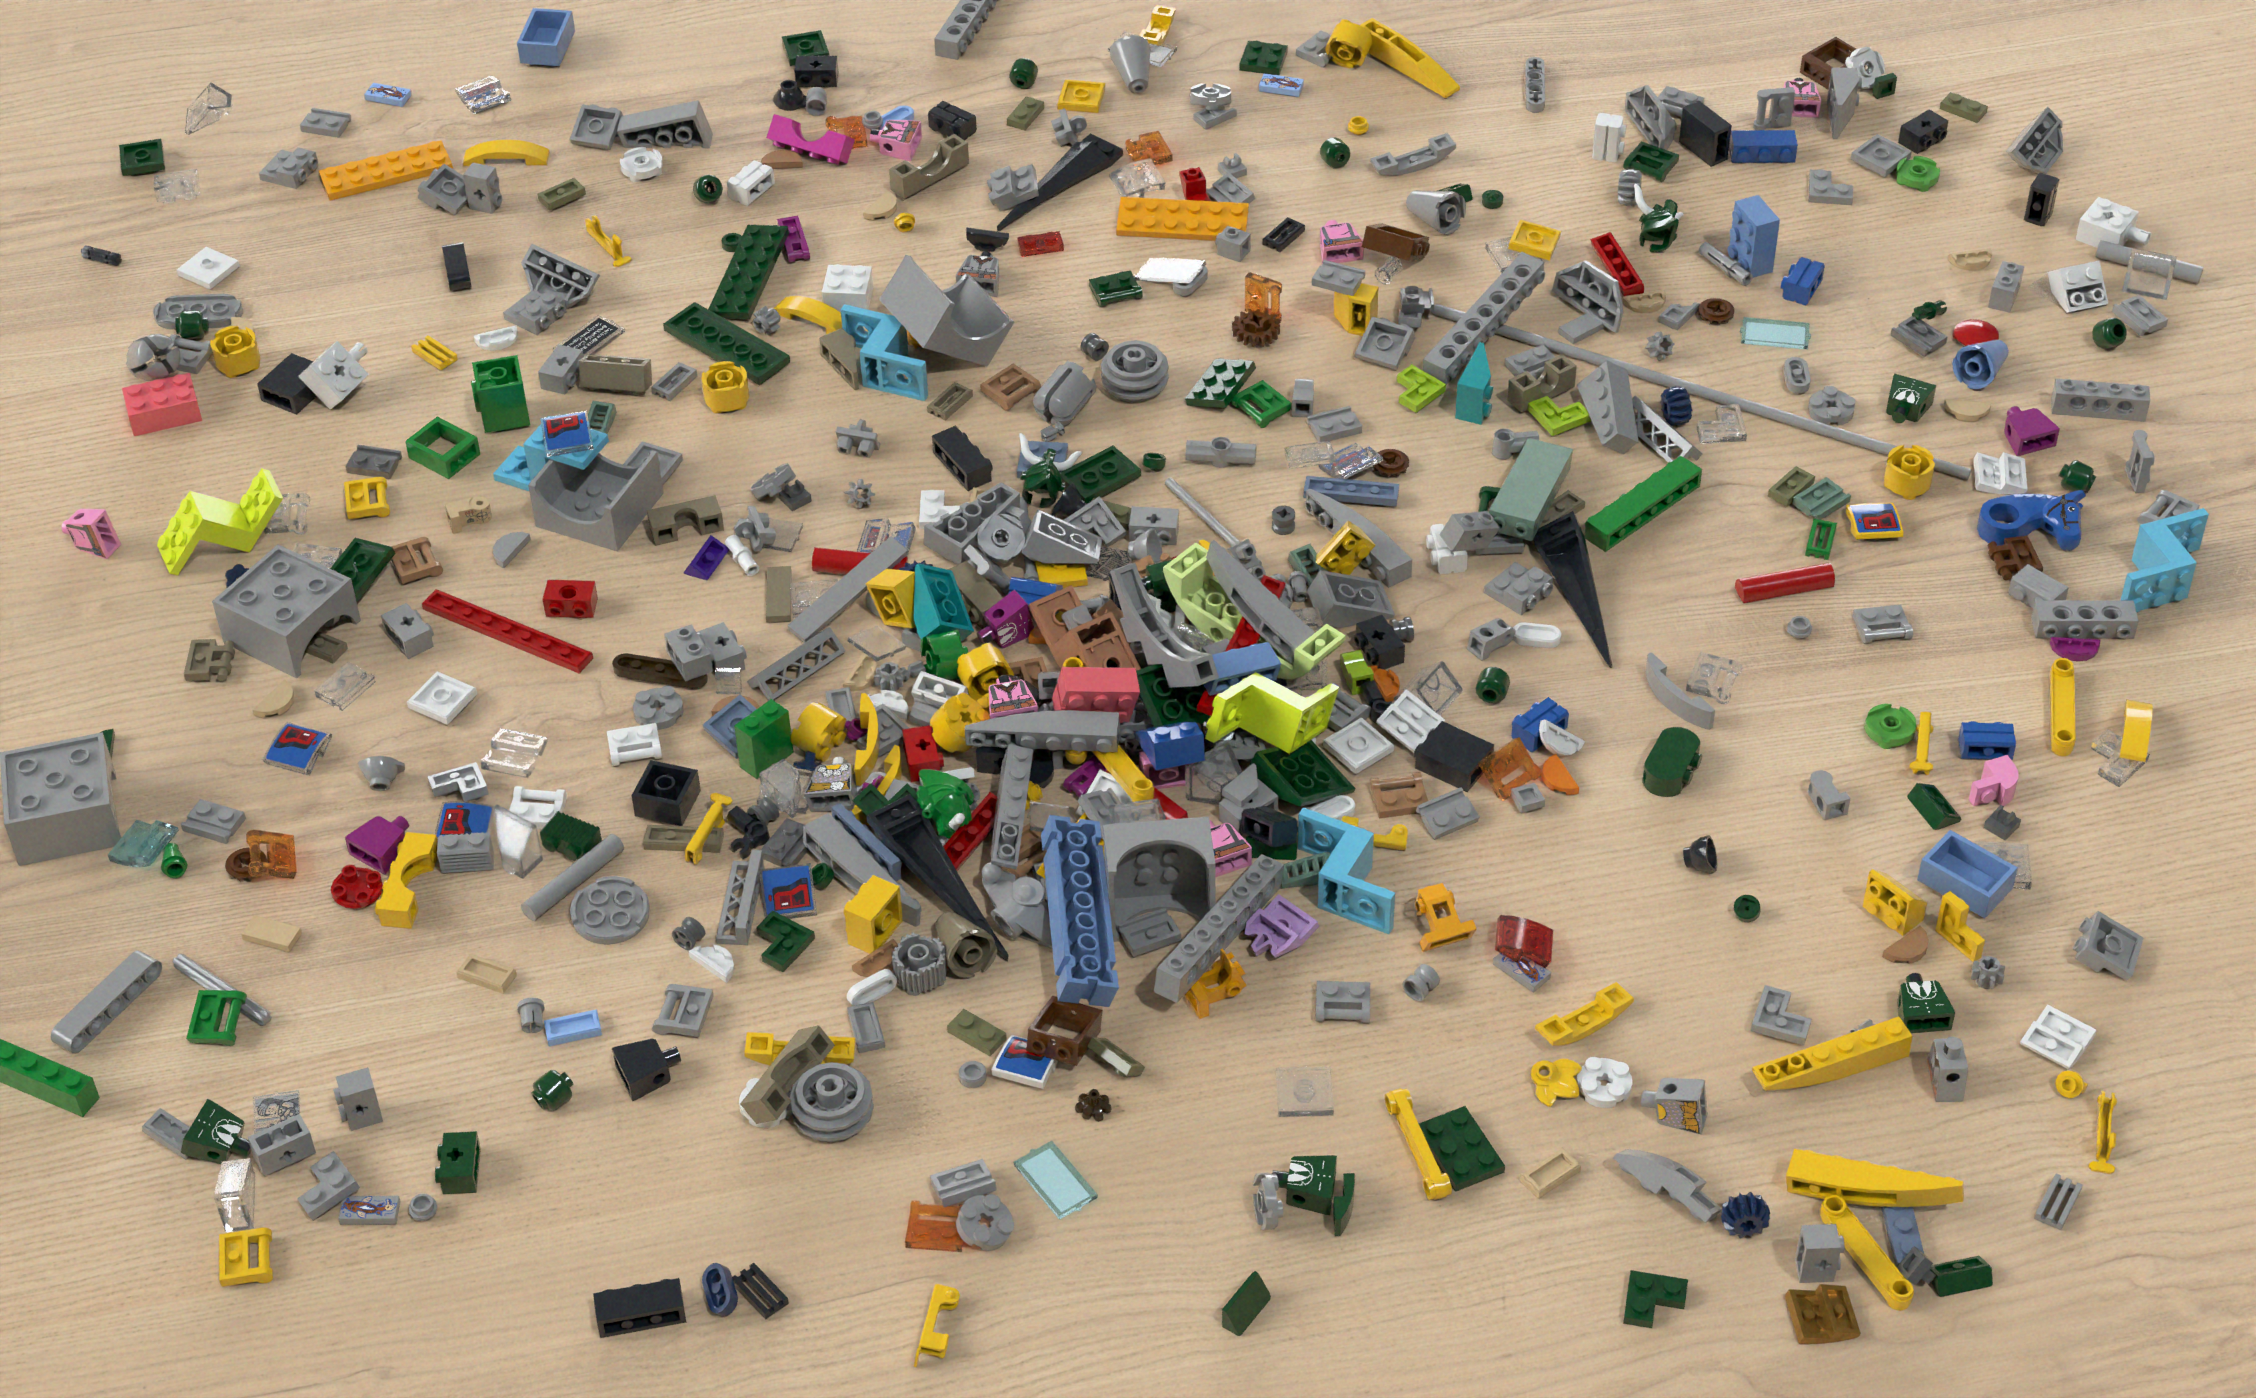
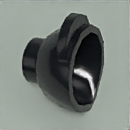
M785 80L780 84V89L775 93L773 102L779 109L794 111L806 107L807 96L803 94L795 81Z
M1071 483L1063 492L1052 510V516L1069 517L1087 504L1082 501L1081 494L1074 483Z
M1710 835L1700 837L1692 842L1690 847L1683 848V858L1687 868L1694 867L1698 871L1703 872L1717 871L1716 848Z

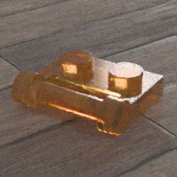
M829 116L826 118L825 124L829 131L838 133L837 129H843L844 135L855 139L852 149L868 147L865 127L862 124V116H849L838 119L835 116Z
M1249 272L1245 276V312H1248V309L1256 311L1258 308L1260 312L1268 310L1269 315L1275 314L1276 319H1279L1281 322L1280 293H1282V284ZM1269 292L1271 293V309L1268 308Z
M1520 737L1511 740L1478 762L1493 791L1501 801H1505L1511 796L1512 788L1523 786L1530 780H1536L1542 776L1541 769L1538 765L1534 764ZM1523 766L1525 770L1523 774L1506 785L1503 784L1501 781L1503 777Z
M250 830L247 832L246 842L249 844L250 850L248 874L251 877L257 878L267 875L289 879L295 878L297 868L294 835L261 830ZM261 843L266 844L268 863L261 862Z
M912 1200L905 1247L910 1249L962 1252L964 1241L957 1231L956 1222L919 1218L920 1215L958 1218V1212L963 1204L943 1207V1205L921 1204V1201Z

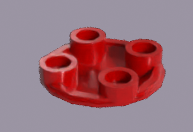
M1969 319L1956 325L1953 337L1961 344L1967 346L1999 340V332L1995 326L1986 321Z
M354 865L343 867L342 873L334 879L331 886L332 898L336 903L345 908L352 909L372 904L381 895L383 889L381 874L378 871L368 868H356Z

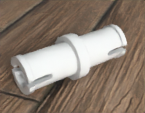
M730 535L725 540V545L732 552L734 561L741 565L747 576H754L758 573L760 567L752 558L750 549L742 544L737 535Z

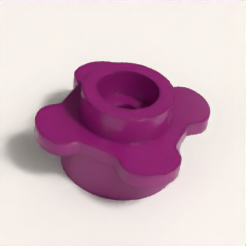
M854 718L852 721L848 720L845 723V728H847L846 735L851 740L857 741L868 733V728H861L859 718Z

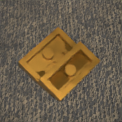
M1819 1284L1815 1291L1789 1289L1785 1294L1799 1344L1834 1343L1860 1336L1861 1332L1846 1286Z

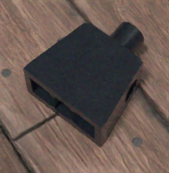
M653 1038L612 1048L616 1069L632 1102L669 1083L671 1080L669 1066L681 1062L676 1046L661 1051L656 1039Z

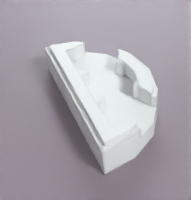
M517 325L474 335V342L484 350H502L515 343L518 338Z
M881 690V693L872 696L868 694L875 708L884 704L897 717L907 719L909 714L908 704L901 694L890 690Z
M1547 720L1540 721L1539 733L1541 741L1552 754H1557L1561 757L1568 756L1582 748L1584 740Z
M719 945L704 948L697 946L689 951L691 959L727 983L733 976L734 963L732 955L726 948Z

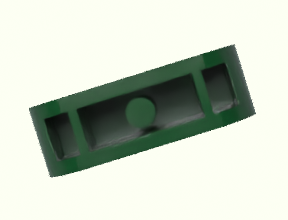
M1670 727L1662 730L1644 763L1642 783L1650 793L1660 797H1673L1681 793L1685 784H1690L1693 777V769H1698L1702 760V754H1699L1700 739L1694 732L1682 727Z

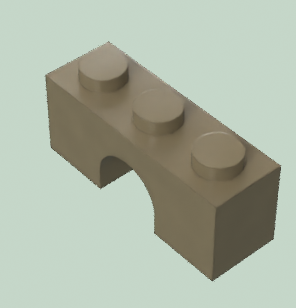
M1561 354L1544 363L1543 373L1538 379L1527 371L1509 379L1507 401L1522 413L1528 409L1529 402L1545 396L1553 398L1575 387L1577 365Z
M716 495L647 510L649 529L655 546L678 541L677 531L684 526L697 527L701 535L724 531L722 512Z

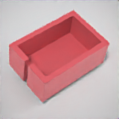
M190 373L178 374L173 377L156 379L122 388L134 436L202 421Z
M1062 667L1058 684H1056L1052 696L1054 711L1119 712L1120 723L1129 722L1140 694L1136 668Z

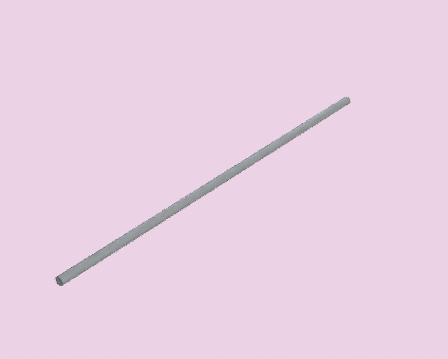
M1436 304L1433 314L1458 322L1465 312ZM1501 324L1495 333L1537 347L1544 345L1550 351L1598 366L1607 360L1627 369L1630 376L1669 388L1682 386V388L1687 390L1688 394L1881 454L1888 455L1893 448L1897 447ZM1937 458L1933 459L1935 463L1934 470L1965 480L1969 479L1971 469Z

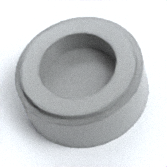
M969 1061L964 1063L959 1069L960 1082L967 1088H978L986 1081V1068L980 1062Z

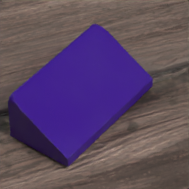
M710 535L683 573L707 581L727 554L729 548Z

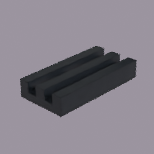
M1287 217L1263 238V245L1267 246L1270 244L1271 249L1276 247L1278 252H1282L1305 231V225Z
M755 1263L749 1265V1270L743 1269L738 1277L734 1275L732 1277L735 1288L767 1319L789 1304L788 1297ZM752 1276H754V1277L774 1296V1298L778 1301V1303L767 1293V1291H766ZM747 1281L750 1284V1286L756 1291V1293L761 1298H763L770 1305L771 1308L767 1309L766 1306L747 1288L744 1282Z

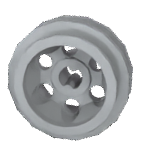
M1134 340L1117 344L1103 357L1101 363L1103 387L1115 398L1124 402L1138 403L1153 399L1167 385L1169 379L1167 357L1156 346L1148 342Z
M841 1063L819 1064L807 1070L793 1084L790 1094L791 1111L795 1125L802 1133L819 1141L837 1142L854 1136L866 1126L872 1116L874 1104L870 1082L862 1072Z

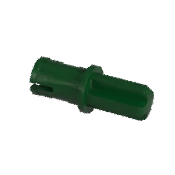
M1942 300L1925 302L1922 306L1914 308L1912 317H1916L1917 320L1933 319L1936 315H1942L1947 311V307L1941 308L1946 303Z

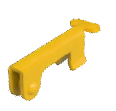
M596 215L592 216V221L589 218L585 219L587 232L615 259L613 262L614 267H620L631 262L630 256L622 257V240L616 234H613L611 240L602 231L600 220Z
M1921 712L1919 724L1916 726V731L1918 732L1916 760L1911 762L1909 767L1913 770V774H1916L1918 771H1924L1926 775H1929L1930 771L1933 770V765L1928 761L1930 733L1934 730L1933 725H1931L1932 714L1930 712Z
M719 793L710 795L711 801L715 803L710 807L685 849L686 862H690L692 858L694 864L697 865L703 857V845L712 829L722 828L725 824L723 807L721 805H731V797Z
M1342 817L1343 822L1358 827V818ZM1396 824L1388 835L1374 834L1373 846L1405 851L1408 829L1402 824Z
M2102 1091L2101 1095L2097 1098L2096 1159L2098 1162H2090L2089 1169L2094 1172L2112 1174L2115 1171V1167L2112 1164L2106 1163V1161L2109 1160L2111 1151L2116 1146V1133H2111L2113 1108L2117 1104L2115 1093L2112 1092L2110 1098L2105 1097V1091Z
M935 1284L919 1346L916 1351L914 1367L918 1365L920 1353L936 1356L941 1359L945 1357L949 1335L933 1331L938 1313L941 1310L957 1308L960 1293L957 1289Z

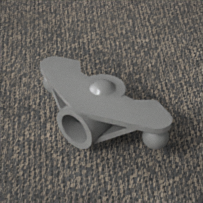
M991 862L985 864L982 868V881L994 906L991 916L995 923L1005 934L1013 939L1020 937L1052 949L1049 911L1047 903L1044 901V890L1041 883L1029 877L1016 880L1014 874L1003 871L1000 866L991 864Z

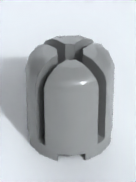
M151 334L133 341L128 347L126 365L129 371L138 379L145 381L163 379L178 369L181 360L180 350L178 346L168 347L174 342L170 337L162 334ZM154 355L155 359L153 360L155 361L146 364V362L153 358Z
M1069 361L1064 365H1059L1034 395V408L1044 421L1048 423L1051 420L1052 425H1055L1058 421L1063 426L1068 425L1094 395L1097 386L1094 379L1090 381L1082 372L1083 367Z

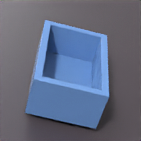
M533 8L517 41L520 63L560 66L575 33L572 11Z
M1759 195L1735 201L1734 211L1732 212V228L1730 229V244L1728 246L1729 257L1738 261L1742 268L1753 275V278L1773 272L1780 219Z
M1949 830L1922 858L1917 880L1942 895L1951 891L1970 906V911L1986 918L2013 889L2018 867Z

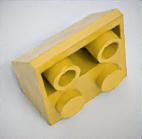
M1361 283L1354 296L1334 291V316L1348 333L1363 336L1371 318H1377L1379 287Z
M1348 520L1316 555V563L1329 572L1350 575L1376 545L1360 527Z
M1875 869L1869 871L1862 907L1887 924L1889 928L1904 936L1924 920L1927 902L1887 873Z

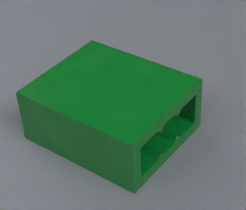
M770 699L734 725L740 768L755 779L760 778L794 753L793 744L791 743L789 711L773 699Z

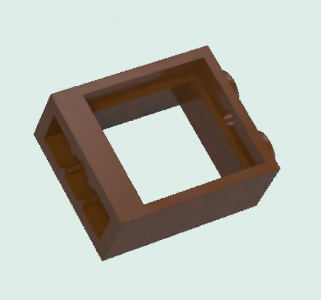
M1834 37L1802 55L1800 73L1829 89L1831 69L1833 67L1826 62L1835 58L1845 64L1846 59L1851 56L1856 48Z
M1380 223L1366 226L1361 247L1403 260L1413 261L1425 258L1429 252L1430 244L1428 243L1429 237Z
M1052 995L1028 1028L1026 1051L1077 1066L1089 1049L1087 1046L1091 1038L1097 1037L1101 1031L1103 1010L1081 1003L1058 1001L1057 996ZM1052 1025L1079 1032L1081 1035L1076 1041L1049 1033L1048 1031Z

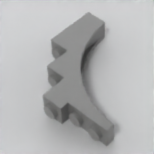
M1136 563L1110 571L1124 615L1120 621L1127 642L1141 641L1148 665L1162 664L1169 688L1199 686L1219 678L1212 654L1201 653L1190 648L1163 621L1148 596Z

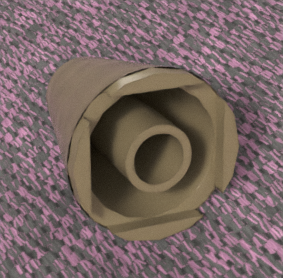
M955 912L943 913L937 919L936 930L938 937L945 947L948 967L954 974L963 978H971L975 976L974 973L980 970L984 972L991 966L997 954V947L990 933Z

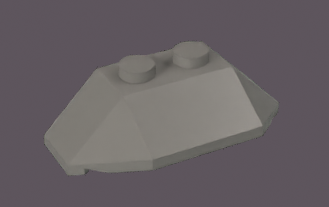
M1649 85L1627 92L1625 111L1649 144L1668 150L1674 140V131L1677 128L1675 120L1672 119Z
M2049 107L2045 108L2022 130L2006 152L2020 167L2038 174H2046L2063 152L2062 121Z
M531 244L521 262L530 290H535L541 294L550 291L564 298L566 309L590 295L600 277L599 274L534 244Z
M1586 260L1556 272L1552 292L1584 313L1594 316L1611 331L1619 332L1623 316V302L1619 283L1616 279Z

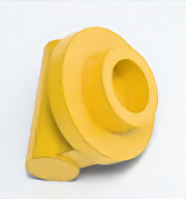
M1029 781L1025 810H1028L1030 806L1040 805L1041 798H1043L1040 786L1038 784L1034 785L1032 781Z
M2073 1070L2062 1071L2057 1076L2055 1082L2057 1091L2066 1098H2074L2084 1093L2088 1086L2083 1081L2081 1075Z

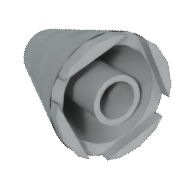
M1130 35V38L1125 40L1122 37L1114 42L1110 48L1111 60L1127 88L1133 93H1141L1146 90L1149 81L1150 45L1147 39L1137 35Z
M1415 190L1408 195L1406 200V206L1410 212L1439 233L1446 235L1454 233L1460 227L1458 223L1461 217L1464 218L1466 214L1465 199L1453 191Z

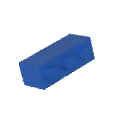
M1731 130L1729 151L1732 163H1795L1798 144L1795 130Z

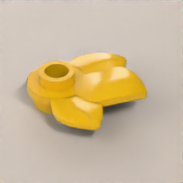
M1563 1058L1553 1063L1546 1060L1536 1062L1531 1068V1079L1536 1084V1096L1539 1101L1548 1107H1552L1557 1096L1563 1098L1579 1097V1087L1574 1077L1581 1072L1582 1067L1573 1060ZM1541 1070H1547L1549 1071V1074L1547 1076H1542L1539 1072Z

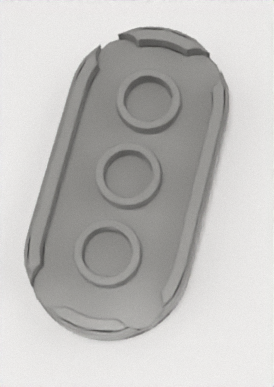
M230 294L170 296L165 299L166 302L162 304L159 302L153 310L156 323L166 329H176L175 317H179L182 311H201L203 317L208 318L209 328L231 325V317H241L243 314L241 301Z

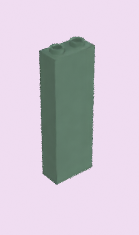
M1528 438L1489 509V514L1492 515L1494 521L1500 527L1498 533L1529 541L1533 540L1570 470L1573 449Z

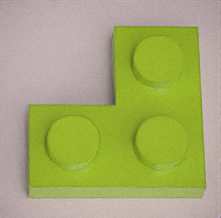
M1412 364L1397 375V382L1408 388L1399 396V403L1415 413L1446 391L1445 383Z
M1548 396L1528 403L1527 410L1552 436L1591 422L1588 410L1580 402L1559 408Z

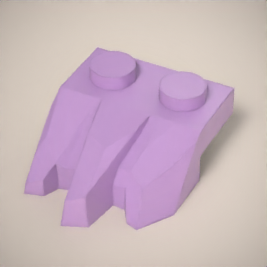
M1278 894L1264 910L1259 908L1246 922L1244 934L1257 937L1251 945L1256 956L1271 949V954L1276 958L1302 946L1316 931L1319 924L1314 918Z

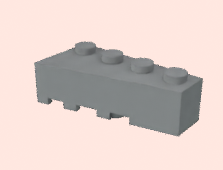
M699 100L620 116L617 130L624 148H652V145H660L663 148H671V146H684V148L702 146V148H710L713 136Z
M1606 360L1579 382L1577 387L1602 446L1624 454L1639 442L1628 370Z
M1002 482L978 495L975 501L960 505V509L954 513H946L940 517L938 522L934 524L930 522L925 525L924 545L957 565L969 560L970 557L964 550L969 544L978 551L980 550L977 546V534L983 521L990 516L1007 514L1005 511L1011 505L1020 508V493Z

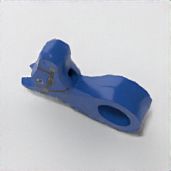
M2078 490L2061 496L2011 494L1990 499L1982 505L1977 531L1980 538L1987 543L1995 541L2000 546L2004 544L2005 538L2026 536L2032 531L2042 528L2056 538L2062 550L2072 551L2079 546L2081 540V509L2083 505L2078 502L2086 497V494L2082 490ZM1997 521H2004V522H2008L2009 524L2000 523V522H1997Z

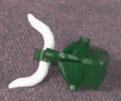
M1634 184L1636 203L1644 213L1639 219L1642 222L1639 238L1640 246H1644L1645 240L1663 241L1662 245L1651 244L1650 252L1664 251L1677 238L1676 231L1679 219L1684 214L1682 212L1677 213V203L1671 199L1665 201L1664 207L1655 204L1653 208H1650L1643 199L1640 186Z
M1019 433L1021 452L1027 461L1034 464L1027 471L1023 470L1020 480L1025 481L1022 497L1027 504H1031L1033 495L1028 491L1049 493L1051 498H1041L1039 506L1040 508L1049 507L1056 502L1058 491L1063 492L1065 487L1059 471L1072 467L1082 452L1076 451L1072 453L1066 461L1061 463L1054 462L1056 450L1049 448L1047 451H1044L1042 458L1037 457L1030 451L1025 435Z

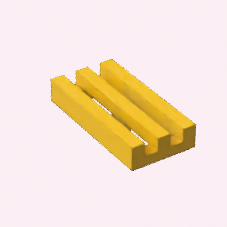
M429 335L425 337V341L419 340L418 345H411L413 353L440 371L458 360L455 352Z

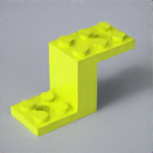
M261 468L258 475L253 478L246 494L242 496L240 504L189 491L186 498L181 501L175 516L170 519L166 531L158 539L157 547L169 574L179 575L200 540L250 553L283 500L270 470Z
M1255 672L1249 677L1243 678L1236 685L1230 686L1229 689L1221 694H1217L1212 704L1214 710L1206 724L1208 730L1205 739L1214 743L1240 727L1290 754L1327 729L1339 687L1330 683L1310 697L1304 698Z

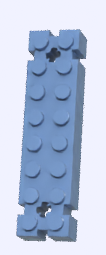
M1050 815L1041 833L1042 850L1047 851L1043 860L1055 975L1060 976L1056 983L1058 1001L1079 1003L1080 999H1087L1089 1005L1110 1007L1119 989L1117 971L1112 970L1116 963L1103 846L1098 845L1102 838L1100 821L1080 819L1078 823H1070V817Z

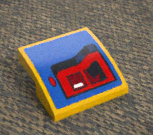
M1893 503L1846 505V515L1851 521V532L1855 539L1903 537L1901 520Z

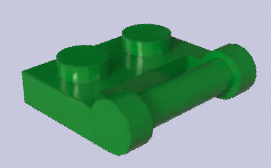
M1264 380L1237 393L1231 401L1232 405L1236 408H1241L1255 419L1256 424L1261 428H1265L1270 421L1292 410V403ZM1248 400H1251L1254 404H1256V405H1257L1259 408H1261L1264 412H1263V413H1260L1257 409H1255V408H1254L1252 405H1250L1247 401H1248Z
M199 990L186 1039L190 1043L235 1045L237 1037L235 1030L241 1006L245 1004L247 994L237 990ZM226 1002H231L224 1032H218Z

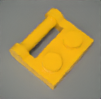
M373 477L344 482L348 519L373 515L387 517L390 514V506L387 504L386 478ZM375 489L377 494V503L374 504L370 503L369 490Z
M264 1227L219 1234V1281L221 1287L256 1281L263 1284L273 1280V1269L270 1268L271 1229ZM256 1242L258 1243V1267L250 1268V1243Z

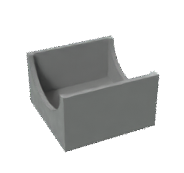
M905 255L879 299L923 348L984 366L989 365L1014 324V321L971 275L965 273L956 284L941 291L914 262L913 258Z
M654 450L649 452L648 458L639 466L619 464L600 453L584 470L549 459L528 485L536 527L617 552L645 518L647 510H651L664 493L658 452Z
M281 545L275 546L212 601L223 642L227 640L232 641L235 649L296 679L301 675V661L304 651L313 635L322 625L339 615L352 620V623L356 625L361 621L351 578Z
M103 732L0 752L4 825L19 866L123 845L111 780L116 779V772Z
M1209 817L1103 825L1104 863L1114 942H1119L1118 923L1133 919L1139 915L1166 907L1169 911L1182 912L1201 921L1216 904L1215 857Z

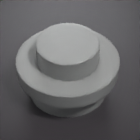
M869 111L864 114L862 124L870 130L877 129L882 126L883 118L879 112Z
M1796 616L1788 623L1787 631L1795 638H1806L1811 634L1812 626L1806 617Z
M418 1194L410 1202V1216L418 1221L428 1220L436 1214L437 1203L428 1194Z

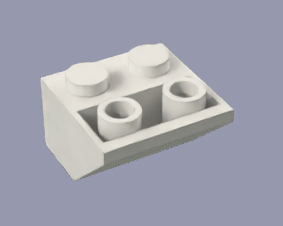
M2100 260L2047 272L2051 293L2066 313L2108 304Z

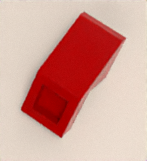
M1200 167L1179 171L1185 200L1211 201L1206 193V178Z

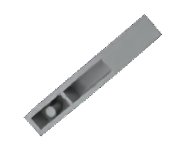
M1306 490L1305 507L1307 511L1313 514L1333 536L1349 520L1360 527L1376 546L1361 563L1379 581H1382L1389 588L1412 577L1413 559L1381 529L1340 502L1315 490Z
M1213 540L1210 543L1206 559L1226 595L1256 632L1292 664L1294 662L1295 649L1315 632L1300 620L1292 610L1288 609L1275 594H1272L1262 585L1259 579L1255 578L1241 563L1236 561L1224 547H1221Z
M1040 711L998 717L965 725V739L968 746L1007 748L1008 744L1029 749L1118 752L1120 733L1119 712Z
M1008 744L1002 761L996 801L991 864L1017 869L1033 749Z
M827 813L803 826V844L822 863L830 866L834 870V876L855 893L859 892L861 885L867 883L872 875L900 886L903 921L915 927L920 925L922 909L916 899H912L905 892L902 884L897 883L889 875L888 870L885 867H881L875 861L873 855L862 848L856 837L851 836L839 820H835Z

